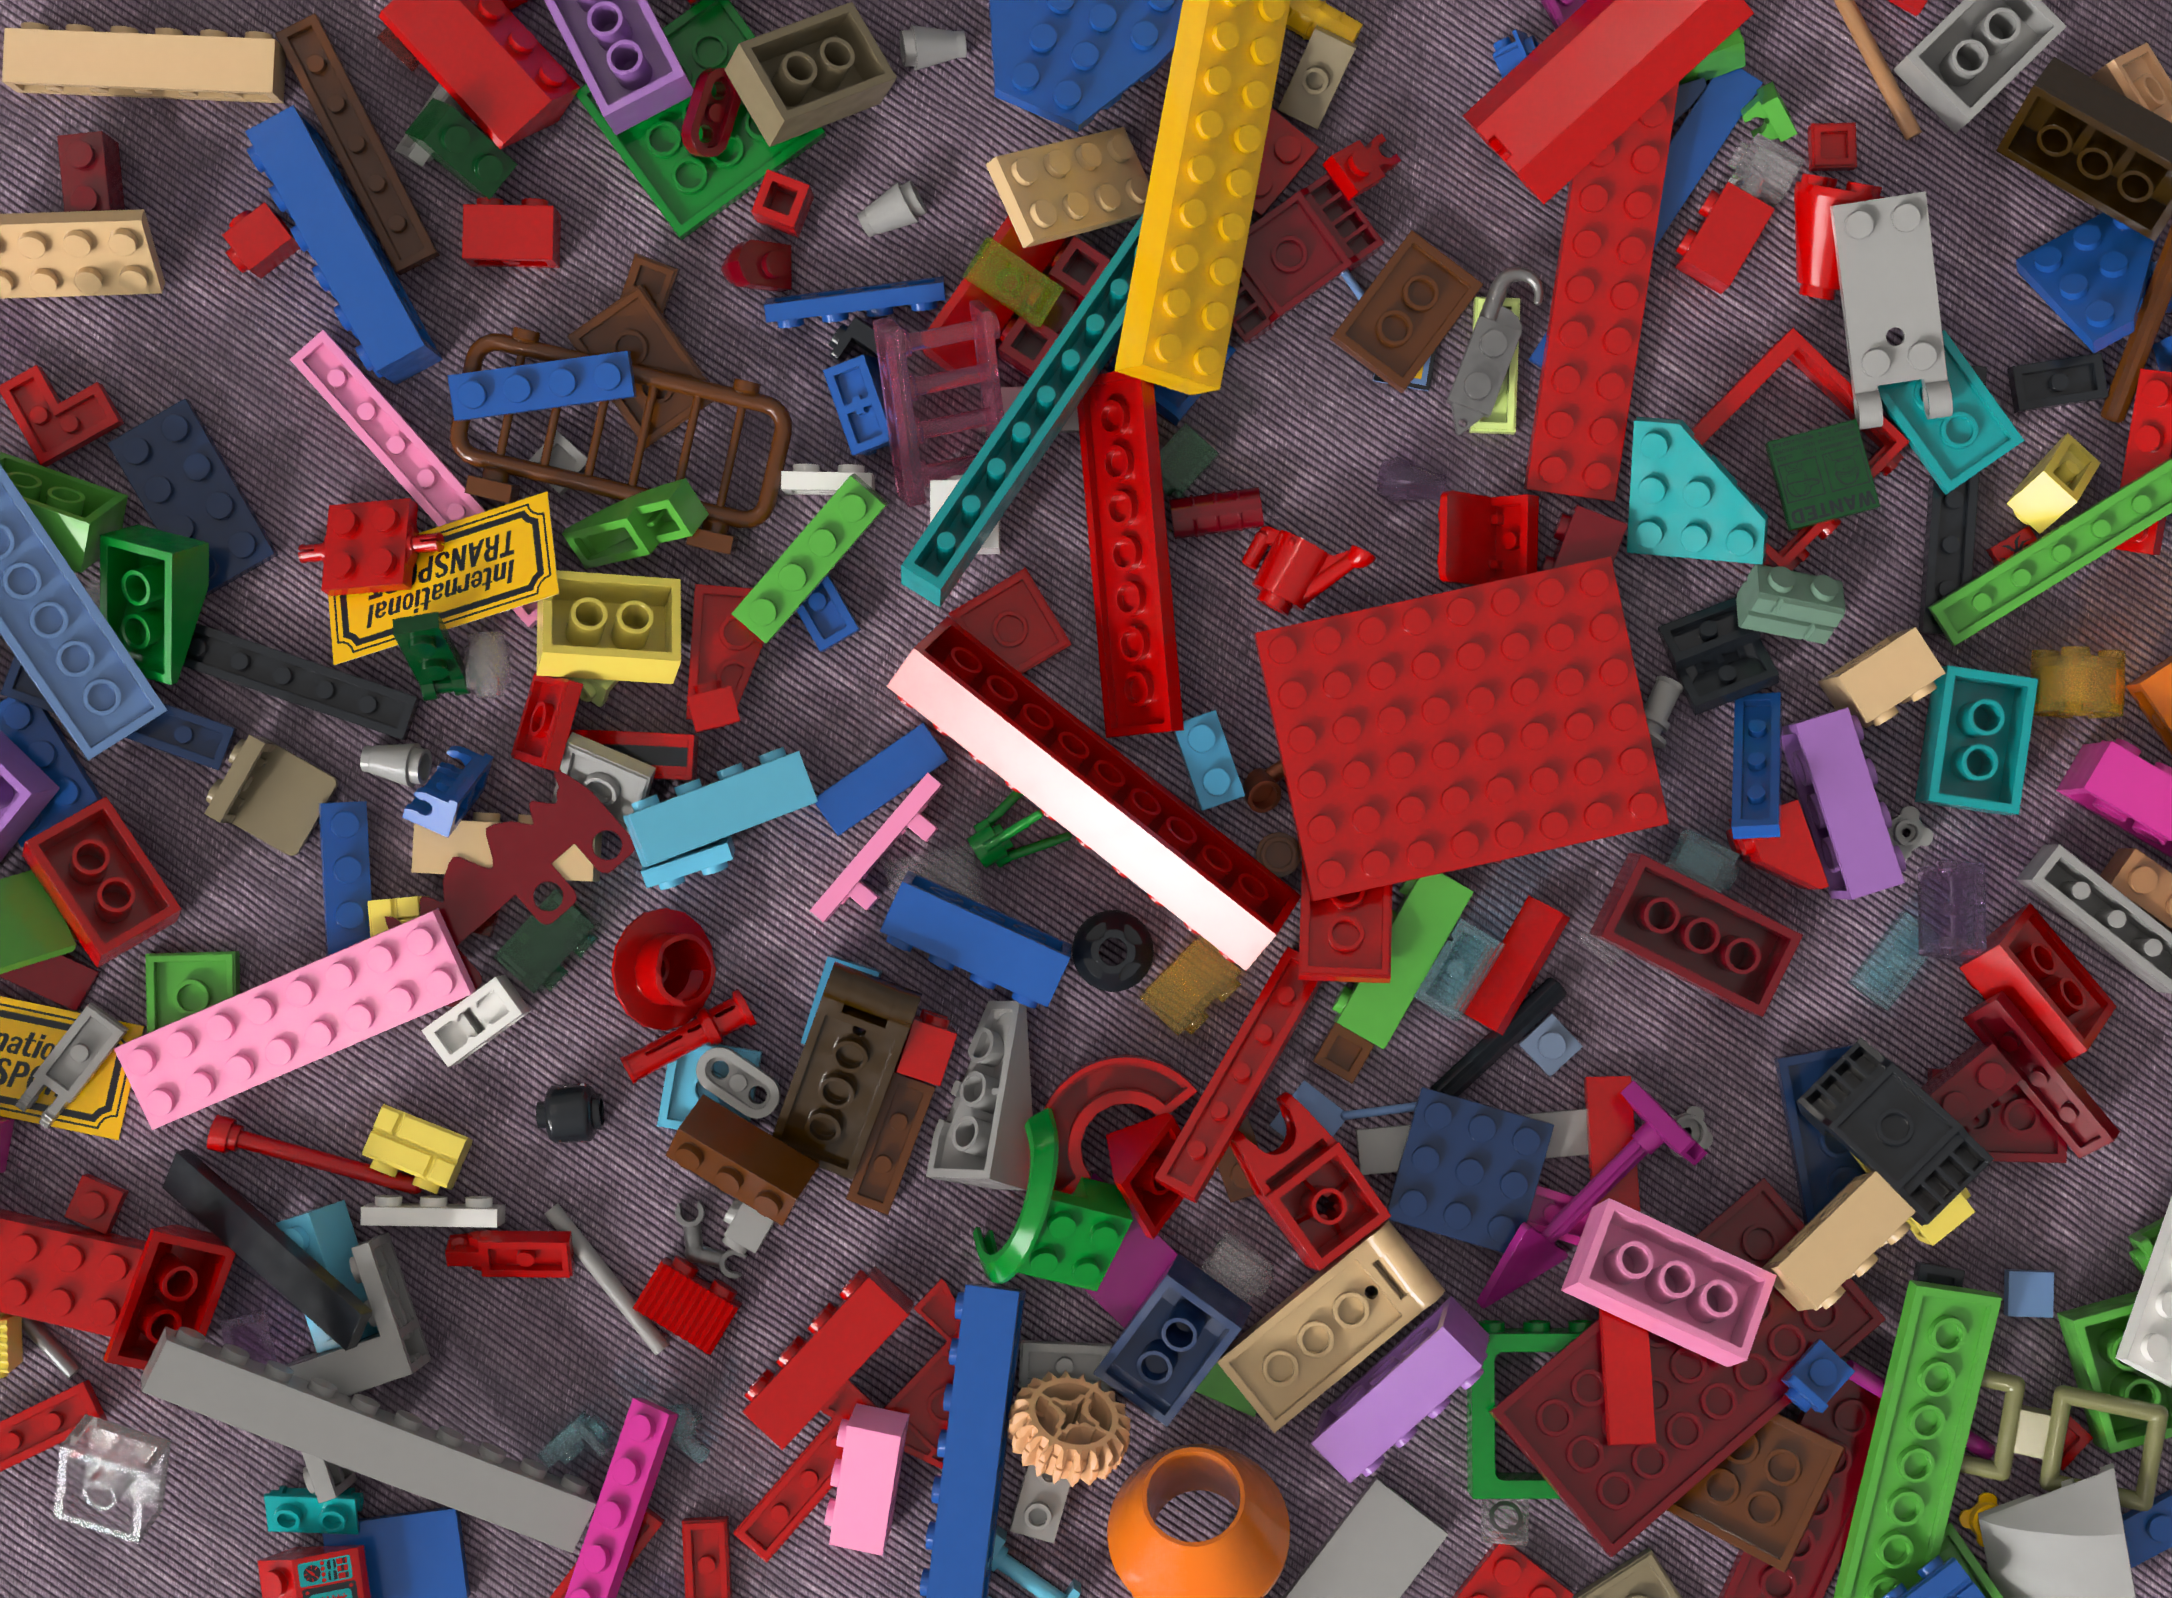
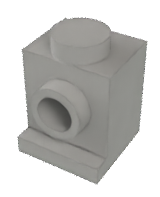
M735 1198L723 1219L724 1222L730 1225L724 1234L722 1242L741 1254H746L747 1250L756 1253L775 1222L768 1217L762 1216L755 1209Z

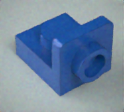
M1817 1339L1782 1377L1781 1381L1789 1387L1785 1395L1802 1411L1807 1413L1812 1408L1815 1412L1823 1413L1829 1407L1826 1403L1853 1375L1855 1370L1821 1339Z

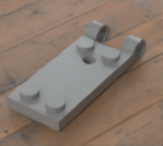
M1926 191L1830 206L1854 414L1859 430L1883 426V408L1878 386L1921 379L1923 404L1927 419L1952 416L1953 400L1947 377ZM1894 327L1899 328L1903 332V340L1896 346L1890 345L1886 339L1887 332Z

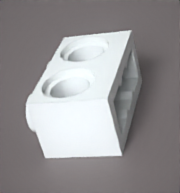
M501 975L494 977L421 1031L447 1067H451L465 1060L531 1012V1010L507 976Z

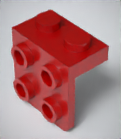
M1454 490L1443 491L1440 496L1438 511L1440 526L1437 565L1440 580L1448 583L1475 586L1537 572L1539 496L1524 494L1488 497Z

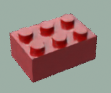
M107 796L24 843L23 858L97 968L177 922L182 910Z

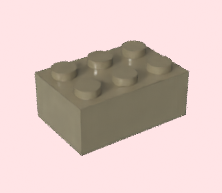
M853 2L739 43L725 68L727 76L769 147L881 104L897 79Z

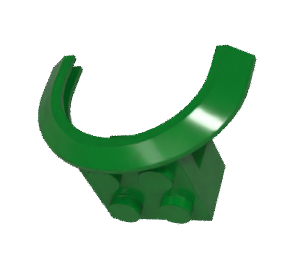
M1046 1108L1030 1117L1024 1126L1030 1147V1173L1025 1200L1016 1226L1008 1241L999 1251L996 1246L993 1230L988 1229L984 1238L981 1228L976 1226L973 1237L986 1278L993 1283H1005L1017 1273L1097 1292L1133 1218L1129 1206L1116 1185L1081 1177L1073 1195L1053 1190L1058 1165L1059 1140L1052 1109Z

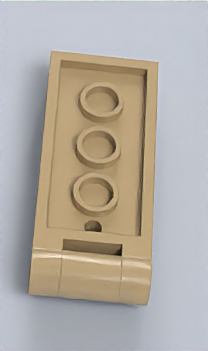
M1387 1219L1329 1265L1316 1273L1233 1341L1217 1363L1268 1427L1275 1433L1416 1316L1434 1304L1444 1294L1445 1289ZM1368 1286L1375 1287V1292L1371 1296L1365 1295V1289Z

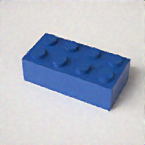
M909 870L897 891L880 929V932L888 935L886 942L907 952H911L913 947L930 954L928 961L949 971H953L954 966L962 968L971 973L969 979L978 985L992 990L995 989L996 985L1004 987L1013 992L1011 996L1013 1000L1036 1009L1038 1003L1046 1007L1049 1006L1071 958L1072 944Z

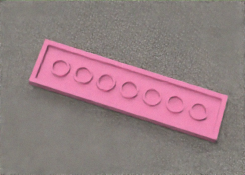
M439 908L123 1043L115 1047L114 1050L151 1129L154 1130L473 994L476 989Z

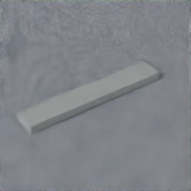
M1586 1108L1521 1114L1554 1124L1545 1158L1589 1155ZM1410 1124L1355 1129L1359 1171L1362 1175L1397 1172Z

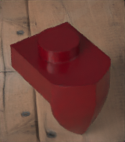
M752 239L741 242L734 246L727 254L721 266V271L728 282L736 287L777 292L792 290L791 245Z

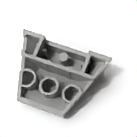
M2114 1463L2100 1467L2099 1474L2075 1482L2073 1478L2062 1481V1488L2038 1497L2028 1494L1978 1513L1989 1576L2004 1598H2137Z

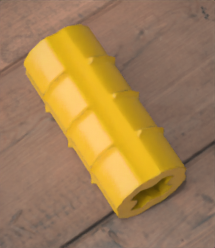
M1291 0L1286 28L1302 36L1303 40H1310L1314 29L1318 25L1355 43L1363 27L1362 23L1346 15L1345 11L1341 12L1326 3V0Z

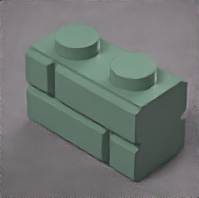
M1755 564L1747 576V581H1744L1739 589L1736 598L1738 626L1740 628L1800 640L1805 639L1820 644H1826L1834 631V627L1836 628L1844 617L1846 609L1841 580L1833 579L1827 575L1816 576L1791 571L1782 566L1771 567Z

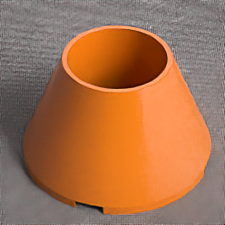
M1188 1444L1170 1448L1152 1456L1127 1477L1117 1492L1111 1506L1107 1527V1540L1113 1567L1134 1598H1263L1277 1582L1286 1563L1290 1545V1522L1280 1490L1272 1478L1257 1463L1245 1455L1226 1447L1210 1444ZM1195 1490L1219 1494L1231 1502L1238 1511L1233 1522L1225 1531L1214 1538L1200 1542H1185L1175 1539L1164 1533L1155 1524L1158 1514L1171 1499L1182 1493Z

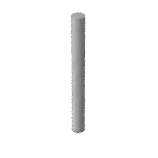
M559 1203L544 1213L557 1231H571L573 1252L656 1356L669 1345L668 1341L648 1317L633 1309L636 1303L634 1298Z

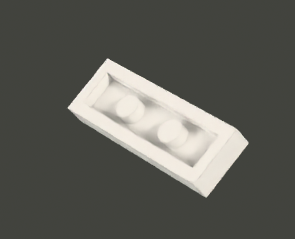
M401 1195L375 1196V1203H369L361 1207L360 1225L497 1228L505 1223L506 1205L493 1204V1197L470 1196L465 1197V1204H447V1196H421L420 1203H402Z

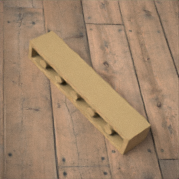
M35 22L21 23V28H5L2 82L17 93L284 103L286 54L281 44L276 39H273V36L269 33L249 31L245 32V38L228 37L226 32L206 29L200 31V36L183 35V32L178 29L156 28L155 34L138 33L137 29L127 26H112L110 32H95L94 28L81 24L66 25V30H49V26Z

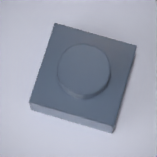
M1552 1013L1544 1017L1517 1043L1548 1077L1557 1072L1583 1047Z

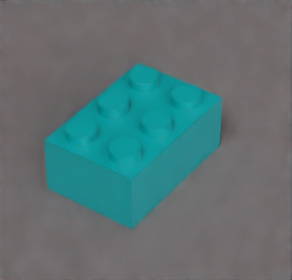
M1949 665L1943 666L1945 674L1934 680L1937 689L1930 693L1915 802L1998 815L2019 814L2038 679Z

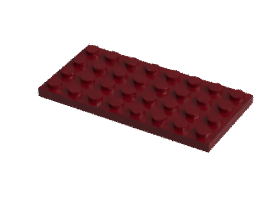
M1763 1178L1694 1237L1762 1268L1805 1227V1224L1768 1181ZM1850 1278L1841 1285L1846 1290L1845 1293L1828 1309L1825 1310L1821 1307L1817 1311L1814 1309L1798 1311L1773 1286L1747 1361L1730 1367L1721 1365L1649 1331L1656 1444L1607 1445L1599 1318L1494 1406L1489 1413L1609 1557H1613L1792 1402L1785 1395L1789 1387L1781 1379L1817 1339H1821L1842 1358L1886 1319Z

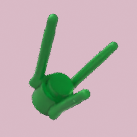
M1013 791L987 818L973 826L976 833L968 837L967 840L986 869L994 863L1001 868L1015 859L1072 839V834L1065 832L1007 851L1014 846L1010 838L1044 816L1041 810H1037L1005 830L1000 823L992 827L1023 796L1022 793Z

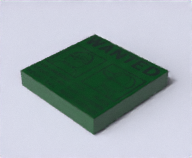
M1856 419L1769 441L1765 444L1788 531L1880 507Z

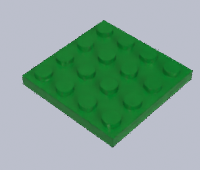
M701 0L662 28L693 89L698 76L708 68H726L738 44L755 37L729 0ZM587 83L576 93L577 98L681 241L762 183L767 169L777 172L826 137L825 131L820 127L769 147L741 100L725 150L715 157H698L691 154L685 148L681 137L682 125L691 96L615 135L603 117ZM714 84L711 91L713 97L716 95V86ZM700 127L699 138L701 140L703 137V130Z

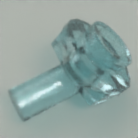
M677 1404L666 1407V1409L679 1414L672 1433L675 1444L698 1464L704 1462L709 1456L710 1450L693 1436L696 1435V1426L703 1419V1413L693 1411V1405Z

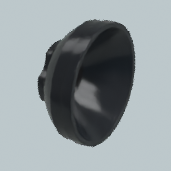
M1106 910L1088 918L1079 927L1072 945V958L1080 976L1089 985L1108 992L1123 991L1138 984L1148 973L1154 956L1153 941L1146 926L1137 917L1119 910ZM1118 938L1126 945L1127 955L1120 964L1108 965L1100 958L1099 948L1106 939Z

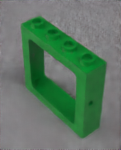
M1501 1320L1478 1321V1324L1490 1336L1486 1349L1488 1356L1482 1366L1484 1373L1467 1389V1491L1472 1499H1561L1539 1472H1495V1419L1489 1413L1495 1406L1494 1361L1497 1354L1501 1352H1559L1594 1322L1593 1320H1569L1568 1328H1550V1321L1524 1320L1523 1328H1505V1321Z

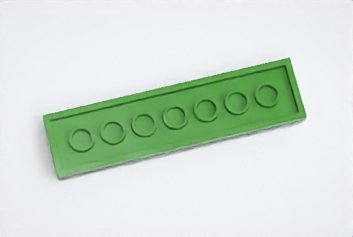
M1909 1280L1833 1598H1881L1900 1583H1903L1908 1589L1922 1579L1917 1570L1940 1555L2002 1298L1995 1292Z

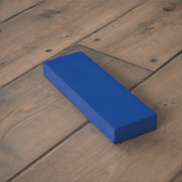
M922 723L816 796L818 802L815 804L837 836H841L919 782L927 773H932L949 761V758L926 725Z

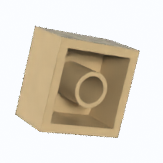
M1913 627L1891 634L1818 681L1835 710L1848 707L1850 714H1855L1865 729L1873 724L1876 727L1898 714L1899 711L1895 705L1900 702L1901 704H1905L1910 700L1915 702L1937 689L1934 680L1944 675L1945 671L1917 628Z

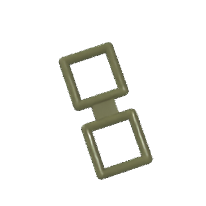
M1985 1369L1981 1387L2005 1392L1994 1461L1964 1455L1960 1469L1961 1473L2005 1481L2011 1475L2015 1453L2043 1459L2039 1477V1484L2042 1489L2051 1492L2062 1488V1481L2073 1478L2060 1475L2072 1405L2148 1421L2136 1491L2118 1487L2121 1507L2143 1512L2149 1511L2152 1508L2169 1416L2166 1407L2066 1385H2060L2055 1388L2051 1410L2022 1405L2026 1386L2022 1377ZM2073 1478L2075 1482H2078V1481L2082 1480V1479Z

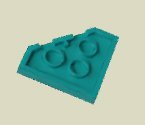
M1637 417L1634 420L1627 553L1763 565L1766 557L1768 515L1763 509L1748 498L1737 485L1738 481L1714 455L1711 456L1694 437L1695 433L1683 420Z

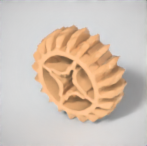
M1066 1370L1059 1378L1048 1371L1042 1380L1033 1377L1027 1387H1022L1016 1395L1015 1402L1011 1405L1008 1415L1007 1438L1012 1440V1453L1022 1454V1466L1034 1465L1036 1467L1037 1477L1046 1473L1052 1476L1054 1484L1061 1478L1067 1479L1073 1488L1081 1479L1090 1486L1097 1477L1105 1480L1112 1469L1116 1470L1118 1465L1122 1463L1130 1443L1131 1419L1125 1416V1404L1115 1402V1391L1104 1392L1101 1390V1380L1091 1384L1086 1382L1084 1373L1078 1379L1071 1378Z

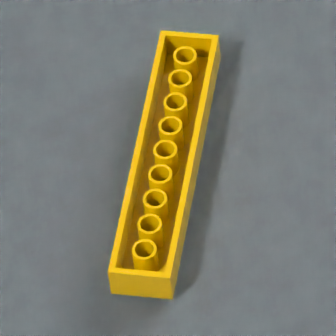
M1183 0L1114 370L1116 372L1188 395L1216 391L1221 388L1291 0Z

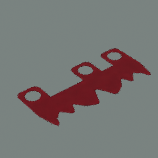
M561 770L559 772L554 771V777L559 786L556 803L537 801L529 803L533 820L532 825L508 821L493 824L486 828V837L493 859L492 868L479 866L461 857H453L448 864L443 879V903L426 896L420 898V916L439 908L475 989L481 985L482 976L457 946L515 895L542 924L553 923L574 905L576 901L575 890L552 865L566 850L575 844L594 867L602 873L613 871L635 850L629 833L594 793L569 775L561 772ZM605 830L615 832L622 842L620 853L610 860L599 858L594 853L592 846L595 836ZM543 882H553L563 892L561 905L553 911H544L535 904L534 891ZM385 916L389 929L402 924L394 917ZM467 997L459 999L446 1006L454 1007Z

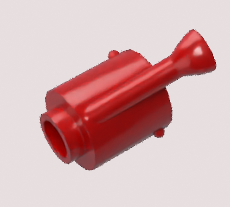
M1264 526L1256 532L1242 559V563L1250 569H1257L1269 546H1271L1252 585L1260 590L1256 600L1288 616L1292 608L1304 611L1310 601L1354 568L1369 566L1375 561L1376 557L1355 545H1352L1348 551L1333 556L1290 532Z

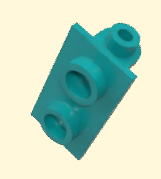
M281 1485L279 1490H271L270 1493L264 1494L268 1532L359 1534L357 1511H362L364 1495L363 1493L355 1492V1488H348L337 1498L318 1503L315 1493L311 1494L307 1488H288L286 1485Z

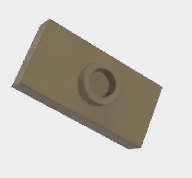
M1317 25L1278 110L1318 129L1358 45Z

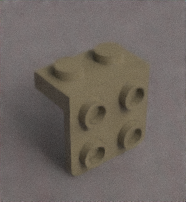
M249 734L246 740L241 739L233 748L228 762L232 765L225 778H219L209 790L206 797V802L209 803V806L204 814L219 823H232L287 855H298L319 821V803H329L338 787V781L334 776L267 738Z

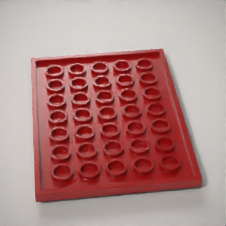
M1611 556L1254 633L1311 901L1669 824Z

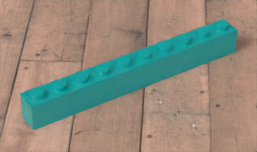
M1143 214L902 563L901 584L938 607L942 606L1118 347Z

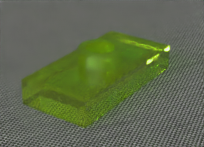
M989 237L985 238L962 276L1035 327H1041L1064 289Z

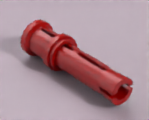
M739 989L732 991V997L710 1009L705 1007L699 1009L698 1013L695 1014L696 1019L659 1037L657 1040L627 1056H622L620 1060L633 1084L709 1042L712 1046L715 1044L718 1046L723 1043V1037L745 1025L750 1027L757 1025Z

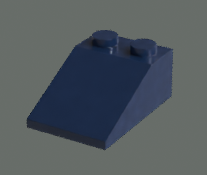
M1178 1253L1093 1374L1168 1427L1242 1330L1252 1306Z

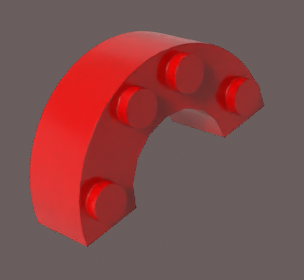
M1121 1054L1102 1057L1088 1062L1073 1071L1056 1087L1044 1109H1052L1059 1140L1058 1165L1053 1190L1072 1194L1081 1177L1091 1178V1172L1083 1158L1082 1140L1086 1127L1098 1113L1113 1105L1135 1104L1148 1108L1156 1116L1164 1113L1170 1114L1198 1092L1196 1087L1183 1074L1170 1065L1140 1055Z

